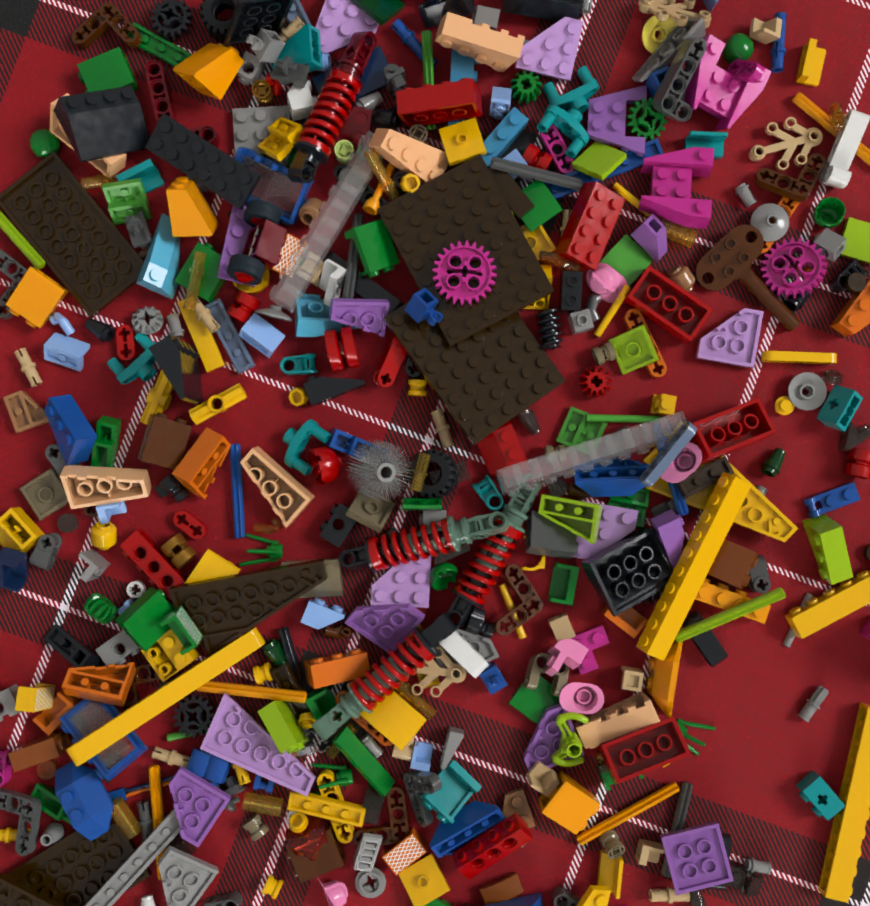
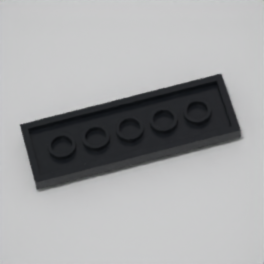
M164 113L145 146L146 149L241 210H243L261 178V175Z

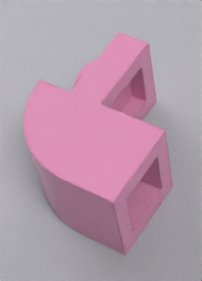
M573 639L559 641L547 651L551 656L546 663L548 667L545 673L553 676L560 670L563 663L571 669H575L581 665L589 649Z

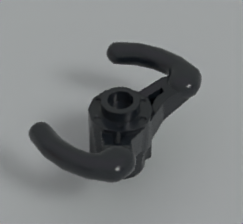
M396 91L392 93L393 98H396ZM397 106L389 110H374L372 125L376 128L396 131V128L400 125Z

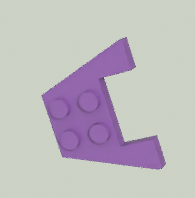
M647 85L589 99L587 120L589 139L609 146L612 144L621 147L623 151L628 152L629 150L637 153L640 157H644L645 137L625 136L626 104H633L636 101L640 103L642 98H645L647 101Z

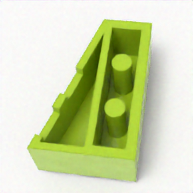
M542 494L538 513L568 529L575 535L582 537L589 543L595 544L603 505Z
M825 514L802 520L819 567L818 571L821 578L831 585L853 578L842 526Z

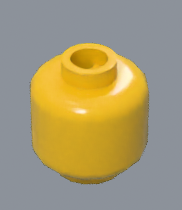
M98 521L91 527V543L93 546L100 550H107L116 544L117 528L110 521L105 524H101Z

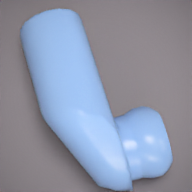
M55 312L53 313L54 315L49 317L53 325L59 323L67 336L75 332L69 320L61 313Z

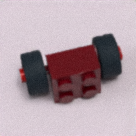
M251 200L248 202L244 213V220L253 228L249 230L243 253L234 254L230 258L227 274L234 280L244 284L258 285L262 281L264 271L269 270L280 262V251L286 243L285 235L287 229L279 226L281 211L275 205L262 200Z

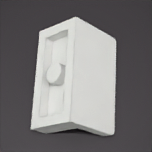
M326 259L324 262L319 288L326 292L323 303L330 307L331 298L340 297L347 270L330 259Z

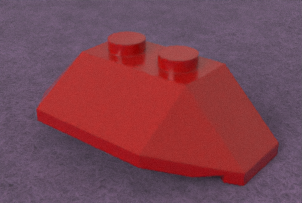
M510 421L477 443L490 475L515 485L520 483L526 474L531 473L527 459Z

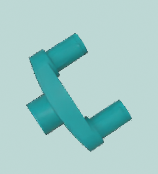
M582 66L577 70L583 86L562 96L558 94L553 82L543 86V91L549 100V106L556 105L563 110L574 108L580 113L585 112L589 108L587 99L592 97L599 90L600 86L597 80L593 79L587 66Z
M550 105L537 125L539 132L546 133L550 126L554 124L571 139L572 143L565 151L566 156L574 159L581 148H584L589 141L588 133L580 124L582 114L574 108H570L566 112L556 105Z
M138 333L135 336V340L143 347L144 352L127 368L115 357L107 362L109 368L117 375L118 381L123 385L132 382L138 377L146 382L157 373V370L152 366L156 359L149 350V347L156 342L153 343L146 334Z
M313 419L306 421L298 431L293 427L288 429L283 437V442L289 445L284 463L290 468H295L305 476L311 473L313 467L303 461L300 456L311 436L313 435L323 443H327L331 437V434L318 426L319 424Z

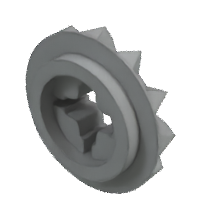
M153 306L137 308V311L132 314V325L139 333L153 334L161 329L163 316L160 310L155 309ZM146 315L151 318L149 325L144 320Z
M373 867L371 872H358L355 880L357 891L366 898L378 897L386 887L385 874H383L380 868L377 869ZM368 875L369 877H371V879H376L374 881V888L373 886H371L370 883H366L368 881Z

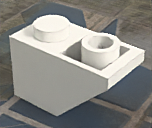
M310 80L307 81L304 88H298L294 83L287 93V104L292 121L309 118V113L313 110L314 103L317 102L315 96L312 97L311 95L312 85Z

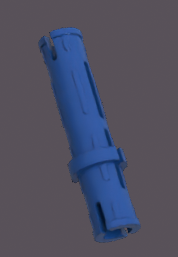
M785 12L774 14V18L782 19L780 39L773 41V48L770 50V55L772 56L771 72L780 73L784 70L787 17Z
M397 19L391 26V29L402 39L401 42L407 45L423 62L422 43L415 37V33L412 30L410 31L400 19ZM433 57L434 68L436 64H438V61Z

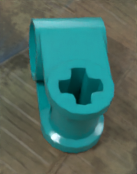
M314 353L284 357L280 362V368L289 376L317 374L318 370H316L315 358L317 356ZM289 361L294 362V369L286 371L285 364Z
M488 474L479 483L472 484V487L490 511L496 512L503 508V498ZM492 498H498L500 500V505L498 507H492L490 505V500Z

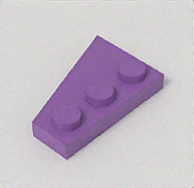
M331 298L329 317L333 321L351 327L355 326L363 331L373 332L378 336L384 337L386 323L383 319L388 315L390 302L388 299Z

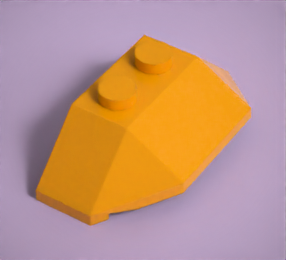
M674 640L664 661L652 657L648 663L650 675L646 678L645 688L667 718L672 716L683 641L677 643Z

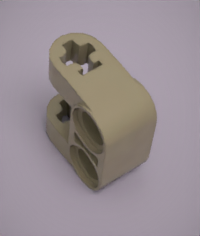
M539 653L530 657L524 679V688L536 690L540 673L547 674L545 673L548 667L546 663L551 655ZM539 657L543 660V666L541 668L537 665V659ZM564 663L561 666L560 672L553 675L551 694L559 697L561 690L568 682L569 667Z

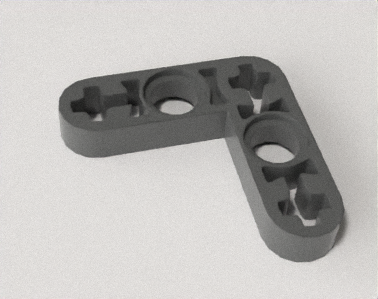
M0 249V258L5 260L4 263L0 262V271L13 280L12 284L0 298V318L10 319L14 314L8 311L9 307L5 305L6 301L9 300L22 280V277L19 276L25 275L28 269ZM16 264L17 271L10 274L8 271L9 266ZM2 307L6 308V314H4L1 310Z
M411 770L403 775L404 784L417 822L421 827H426L433 822V815L431 810L422 804L423 800L419 796L422 792L435 793L442 788V783L434 772Z
M0 788V809L19 815L15 850L18 855L26 856L36 849L42 809L41 801L31 795L7 788ZM14 797L18 800V807H15L13 803ZM26 822L30 823L31 831L27 830Z

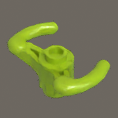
M566 712L559 714L555 720L556 725L561 730L559 749L552 754L551 758L552 762L556 765L573 767L584 763V758L580 756L583 745L578 735L569 729L566 721L577 720L587 724L589 719L579 713ZM567 756H569L570 758H574V759L566 760V759H564V758L567 757Z

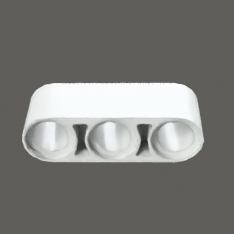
M456 630L439 643L475 679L489 665L484 657Z

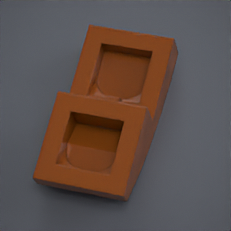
M515 872L499 881L494 879L479 888L485 905L509 900L524 892L519 877Z

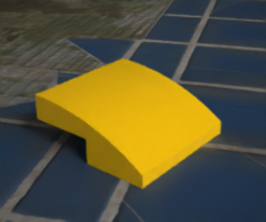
M280 116L267 128L270 135L257 145V148L261 153L280 162L292 150L293 144L300 136L303 127L301 124Z
M208 548L184 584L235 575L241 569Z

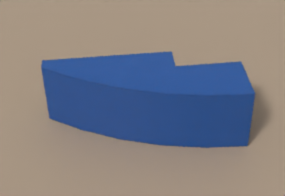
M333 427L330 431L331 437L325 443V445L356 458H358L356 451H359L358 447L363 448L360 450V453L367 451V449L369 451L370 445L372 450H374L372 444L368 441Z

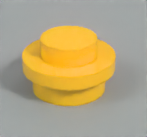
M782 396L775 401L774 408L778 414L788 415L794 410V405L789 400V397Z
M311 712L300 714L298 725L303 729L312 728L311 725L316 722Z
M295 813L289 819V828L294 833H300L308 826V818L303 813Z

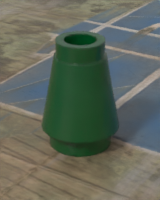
M775 448L761 464V471L769 477H775L776 474H779L786 452L780 448Z
M275 638L268 640L262 646V652L274 665L279 666L286 663L281 645Z

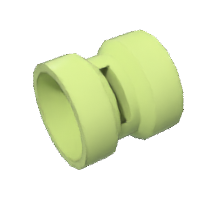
M340 140L336 143L334 151L337 161L340 164L346 165L352 163L355 153L351 142Z

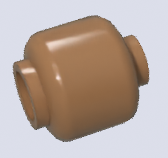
M314 197L305 200L299 209L301 221L311 227L319 225L327 213L325 204Z
M677 265L667 273L668 279L687 292L694 288L695 277L688 267Z

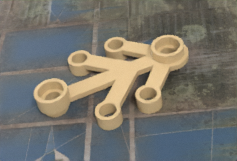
M639 0L638 2L641 12L646 14L653 13L656 19L662 22L667 21L668 17L675 21L676 25L681 27L687 25L688 18H702L705 28H708L712 19L711 13L705 10L700 11L699 14L683 10L693 9L696 0H684L683 3L675 4L676 0Z
M788 117L783 122V127L786 130H792L801 135L795 138L778 129L777 123L770 122L765 127V133L770 136L773 135L783 142L765 147L755 145L749 151V158L753 162H759L767 154L785 150L782 158L775 165L779 172H783L789 167L788 161L796 147L804 144L800 154L794 158V164L801 167L807 162V155L811 148L821 143L823 139L822 132L815 127L806 129L797 124L794 117ZM787 121L792 122V126H789ZM769 126H772L774 131H770ZM811 134H813L816 137V139H812ZM757 149L761 151V155L756 153ZM798 157L803 159V163L798 161ZM780 162L784 163L785 168L780 167Z
M437 646L436 649H440L442 655L435 658H440L447 668L440 667L434 659L432 661L425 660L428 666L423 668L417 667V673L428 675L419 683H415L411 691L414 695L418 696L438 676H447L439 685H434L430 690L431 695L437 698L452 682L461 683L467 676V670L459 663H454L445 653V649L442 646ZM454 670H458L460 672L459 677H456L454 675ZM415 686H419L421 691L416 692ZM434 688H438L440 693L435 694Z

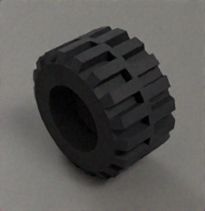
M203 0L204 3H200L201 20L210 36H213L216 41L220 39L221 43L224 42L231 19L228 21H218L219 13L226 9L235 10L238 0Z
M428 449V451H421L420 455L416 454L414 456L415 460L410 461L412 466L407 469L411 471L407 472L412 474L409 475L410 477H407V480L411 481L410 487L415 489V493L426 498H442V496H448V492L454 491L455 488L453 486L458 484L456 478L459 477V472L456 469L459 468L454 463L455 460L449 457L448 454L439 450ZM437 463L441 467L442 476L437 484L430 486L425 480V471L431 464Z

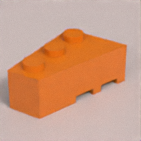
M870 278L866 279L867 285L865 289L851 296L830 325V327L844 337L854 335L870 324Z
M206 427L182 461L176 466L172 475L188 491L205 500L208 495L205 492L209 484L214 483L215 477L213 475L217 467L222 466L231 444L223 435Z
M360 648L351 649L349 653H334L327 657H317L303 661L307 684L314 689L354 680L358 676L365 677L364 671L366 669L370 670L367 652Z
M134 662L123 665L108 664V666L68 668L62 689L65 695L124 707L136 667Z

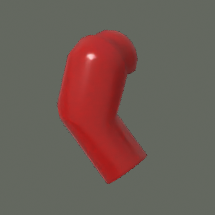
M269 72L265 76L266 82L272 86L274 95H282V84L276 79H271V72Z

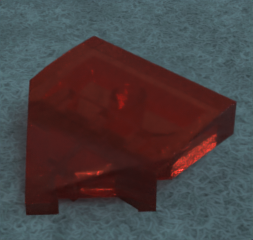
M314 817L309 819L308 826L300 833H294L291 829L286 830L290 850L296 856L307 857L313 862L317 858L316 853L320 847L328 842L325 836L327 833L324 818Z

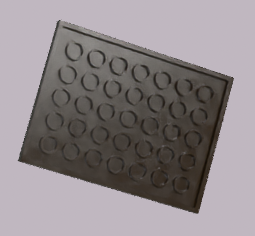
M481 154L419 186L413 193L408 192L377 209L419 290L427 288L439 300L434 310L443 315V319L438 325L450 347L554 292L551 283ZM466 240H468L469 246L476 242L477 249L483 245V253L490 252L487 257L488 259L494 258V262L490 265H496L497 267L496 270L492 271L497 274V277L491 279L495 282V286L489 285L492 290L491 293L485 291L486 298L484 299L479 296V303L473 299L471 306H469L467 301H464L463 306H461L460 300H457L454 305L453 298L446 301L447 294H439L442 288H435L439 281H433V277L438 275L432 272V269L438 268L434 265V261H440L438 253L445 255L444 247L451 250L450 243L458 247V241L461 242L462 246H465ZM453 259L450 264L457 267L461 264V261ZM473 260L470 266L478 268L481 264L479 261ZM463 270L462 277H466L468 274L467 270ZM447 271L448 274L457 273V272ZM452 278L448 283L450 286L455 287L459 284V280ZM471 280L468 285L471 288H476L479 286V282Z
M409 302L383 319L473 446L566 381L546 352L540 348V344L517 312L451 347L437 322L434 326H431L427 319L417 323L404 310Z

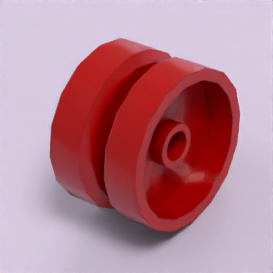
M341 327V340H339L338 334L334 329L324 331L326 352L333 372L344 370V358H346L349 368L360 367L352 327Z

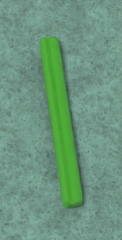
M425 30L422 31L424 84L434 85L432 32ZM436 124L426 125V129L435 130Z

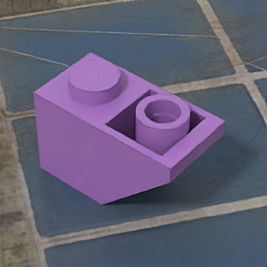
M654 214L650 215L631 234L634 240L656 263L668 251L666 227Z

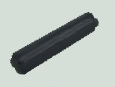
M282 627L278 629V635L286 662L289 663L298 681L301 682L303 676L288 627Z

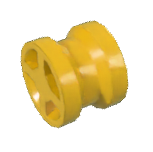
M408 380V385L410 386L408 396H427V391L425 390L427 380Z
M269 662L264 663L260 667L258 665L253 667L254 678L258 685L263 684L267 680L269 682L274 680L270 673L272 667Z
M270 874L261 893L264 895L269 894L275 900L284 881L281 879L276 880Z

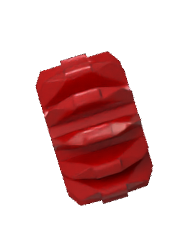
M596 366L592 367V371L586 368L585 373L587 375H580L585 380L579 382V385H585L581 392L588 390L587 397H590L593 393L594 398L597 399L599 394L601 396L606 395L604 390L609 391L611 389L610 386L606 385L612 382V379H606L610 373L602 374L604 371L603 367L598 372ZM594 378L596 381H599V384L596 385L597 387L591 383Z

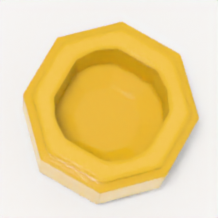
M408 173L401 178L400 186L404 192L413 193L420 186V180L417 175Z
M296 387L290 390L288 398L291 404L298 407L307 403L308 395L305 389Z

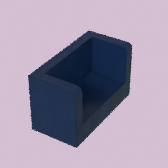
M4 547L0 552V588L20 592L28 581L27 553Z

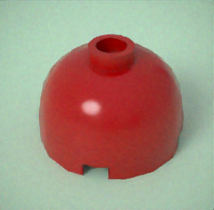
M323 446L309 449L311 453H308L309 463L313 467L312 473H316L318 477L315 478L316 483L319 486H323L333 482L340 473V466L343 465L340 455H336L331 448Z

